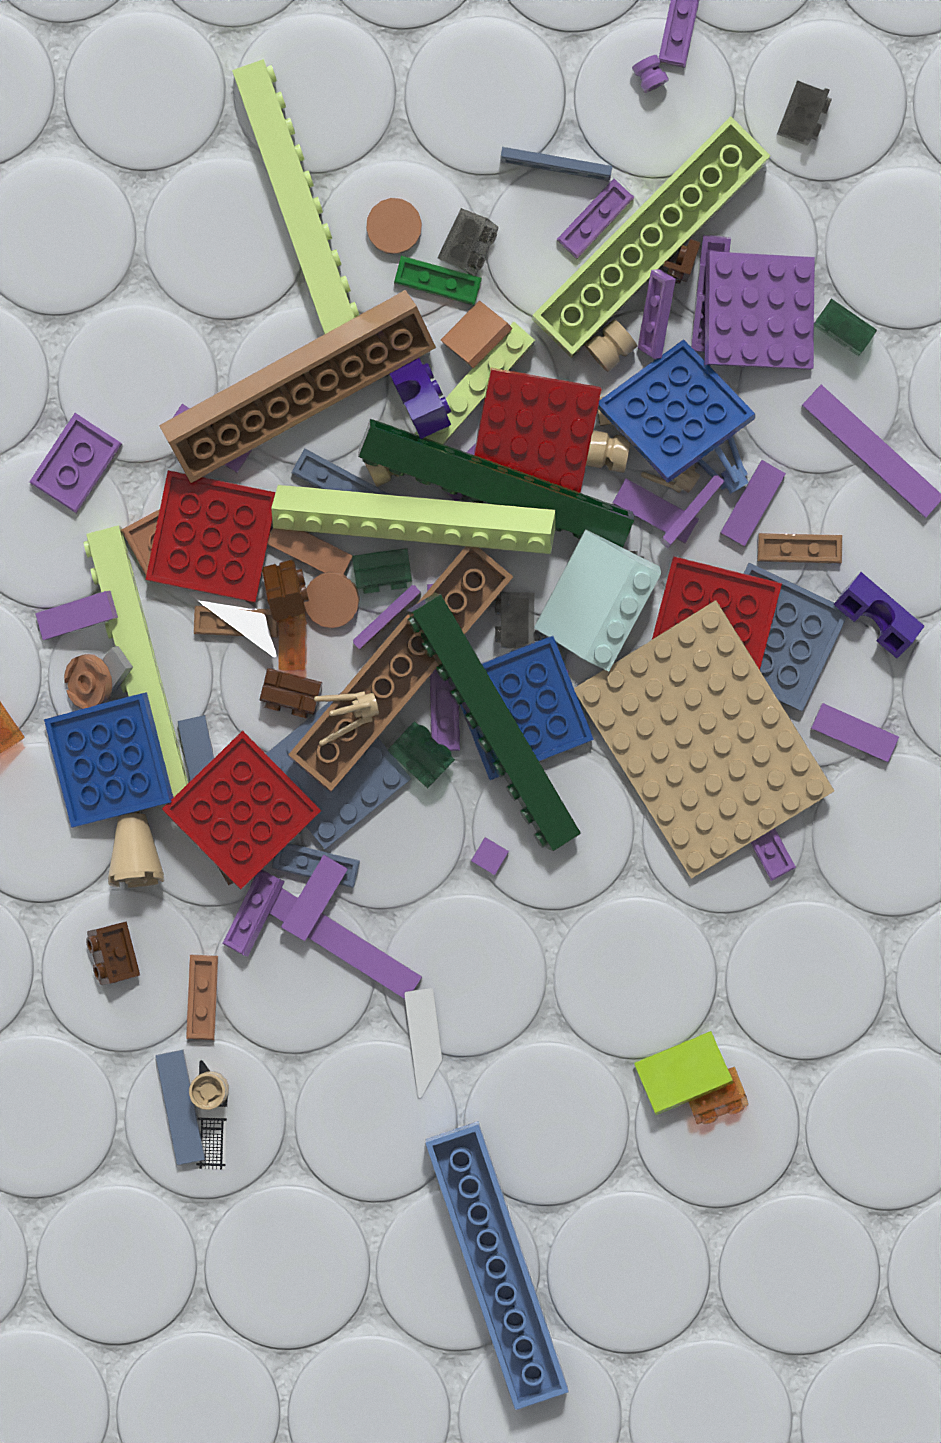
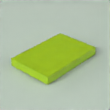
M712 1031L634 1063L655 1115L733 1084L732 1077Z

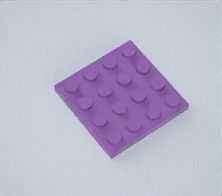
M707 252L705 365L814 369L815 257Z

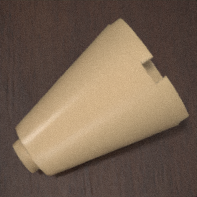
M139 810L119 816L108 884L113 887H120L119 882H125L128 884V888L156 885L158 880L163 882L164 872L146 815L140 814Z

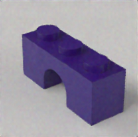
M417 358L390 373L393 384L403 404H405L420 439L451 425L447 414L452 411L446 398H439L443 393L437 380L431 382L434 375L428 363L422 364L420 358Z
M862 572L852 580L833 604L853 622L860 616H867L873 619L880 629V635L876 641L897 659L914 642L925 627Z

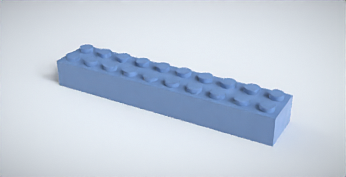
M479 1121L427 1138L425 1143L515 1410L568 1393V1385Z

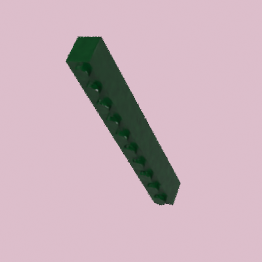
M371 418L359 447L358 457L362 458V461L370 466L376 467L379 464L388 467V470L396 475L404 476L407 474L415 477L416 481L424 485H431V483L439 485L445 492L454 495L457 493L467 495L468 499L475 503L487 502L493 505L555 510V531L561 532L563 529L572 532V535L578 539L582 537L586 529L623 548L634 523L633 511L427 438L420 439L419 435Z
M434 593L406 610L410 616L407 619L408 624L414 633L419 632L424 640L421 643L424 651L430 658L433 656L439 665L435 667L438 675L444 682L448 681L453 690L450 691L451 697L458 706L462 704L467 714L464 715L467 724L472 730L476 728L481 737L478 739L480 746L485 753L490 752L495 760L492 763L493 768L500 777L504 776L509 785L506 786L509 795L514 801L518 799L523 809L520 810L523 819L528 825L532 823L537 831L534 833V837L542 848L546 847L551 851H555L580 835V830L442 595Z

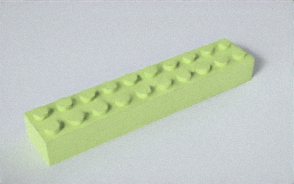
M730 116L532 315V320L572 358L649 281L651 270L661 269L664 262L669 261L681 249V246L685 245L768 162L771 155Z

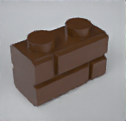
M292 560L281 562L278 566L273 564L263 567V579L272 618L278 621L288 618L289 615L294 617L305 614L304 602H308L309 597L302 569L297 570L295 562Z
M267 668L259 700L265 702L264 708L280 711L281 706L292 709L291 715L307 719L308 713L315 714L318 702L314 700V697L320 696L323 682Z

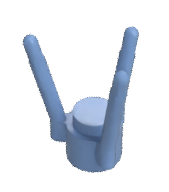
M733 436L728 439L737 467L730 465L719 446L715 448L716 454L726 469L721 473L723 477L721 479L724 482L720 488L721 490L727 488L730 494L749 483L745 477L748 473L742 464ZM702 459L697 462L712 478L714 475H718Z

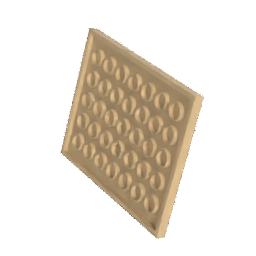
M717 600L618 660L612 665L609 672L602 670L574 688L579 700L691 879L835 791Z

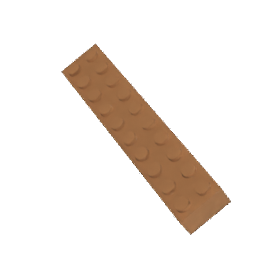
M406 290L164 422L159 427L190 483L430 352L436 346L416 304Z
M465 546L419 602L434 593L441 594L465 634L510 582L513 576L479 547ZM409 614L340 693L356 694L363 691L365 695L373 693L378 705L379 715L372 716V722L362 724L321 746L319 744L321 740L361 718H356L354 712L330 716V711L351 706V702L355 700L333 701L288 754L291 760L330 793L432 674L435 667L438 666L434 657L430 658L421 645L424 640L420 633H414L408 624Z

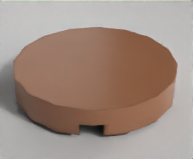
M389 198L380 201L371 209L367 217L366 230L370 241L378 250L386 254H399L409 251L416 245L421 235L422 222L419 212L411 203L400 198Z
M330 571L319 574L310 581L306 588L309 601L304 602L306 613L312 621L322 627L335 628L343 626L352 620L359 609L360 596L358 589L342 573Z
M84 654L71 659L66 666L64 683H67L69 690H66L74 705L84 709L107 703L112 692V677L102 659L92 654Z

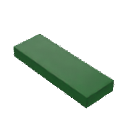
M401 256L394 284L474 306L482 278Z

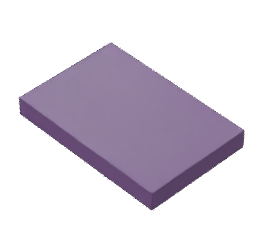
M74 413L29 483L77 514L122 443L77 413Z

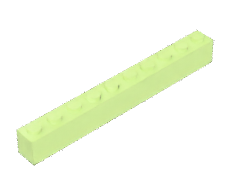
M262 59L234 69L232 72L324 334L359 316V312L355 302L349 303L346 293L351 292L346 276L340 277L337 267L342 264L337 250L331 251L328 240L333 238L328 224H321L318 214L323 213L319 198H312L309 188L313 187L314 184L309 170L305 172L302 170L300 162L305 159L300 144L295 146L293 144L291 135L296 134L290 118L285 119L281 109L286 108L281 91L275 93L272 84L277 81L272 65L266 67L265 61Z
M285 485L277 486L271 508L273 528L545 554H551L555 535V510Z
M118 525L86 534L88 541H84V548L87 557L93 558L95 568H91L92 578L95 585H100L101 592L111 590L118 618L105 622L106 632L109 639L114 638L115 646L120 647L133 666L121 683V689L123 693L128 692V696L147 692L173 797H175L188 784V779L126 542L121 530L122 527Z

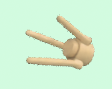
M692 465L674 478L675 482L670 481L667 483L663 478L646 472H642L641 476L672 488L678 493L682 489L689 493L698 481L700 474L695 472L696 467Z
M363 691L356 694L314 697L316 702L355 700L351 702V706L332 710L329 712V715L336 716L354 712L356 718L361 717L319 742L321 746L362 724L372 722V716L379 715L378 705L373 693L365 695Z

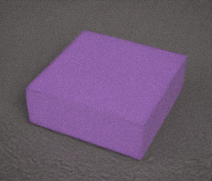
M484 837L471 861L495 875L509 851Z

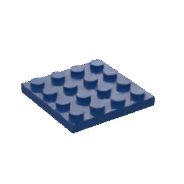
M684 339L665 352L662 358H657L600 399L598 405L601 413L667 483L755 420V413L709 365H705V361Z
M553 635L482 663L538 761L594 740ZM461 704L462 712L465 715L467 713ZM469 727L489 780L500 777L492 766L495 760L491 753H485L478 742V739L481 738L476 728L472 730Z
M147 692L44 719L71 828L172 802L173 793Z

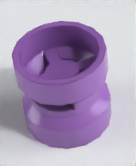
M657 55L649 56L632 66L635 75L641 78V87L644 93L655 90L669 81L666 72L661 71L659 68L660 60Z

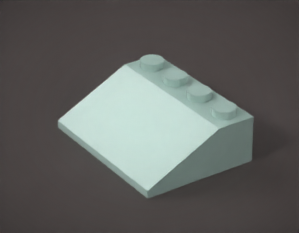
M585 529L534 628L548 637L553 635L555 641L584 660L609 672L661 575L660 566Z

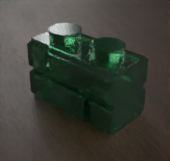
M832 298L814 322L816 328L842 346H848L849 351L858 357L877 332V329Z
M408 548L352 556L356 588L358 590L363 589V594L380 592L379 587L390 586L391 590L407 589V583H412Z
M415 721L387 750L427 789L455 761L451 756V751L445 745L438 744L431 737L430 731L425 726L418 725Z

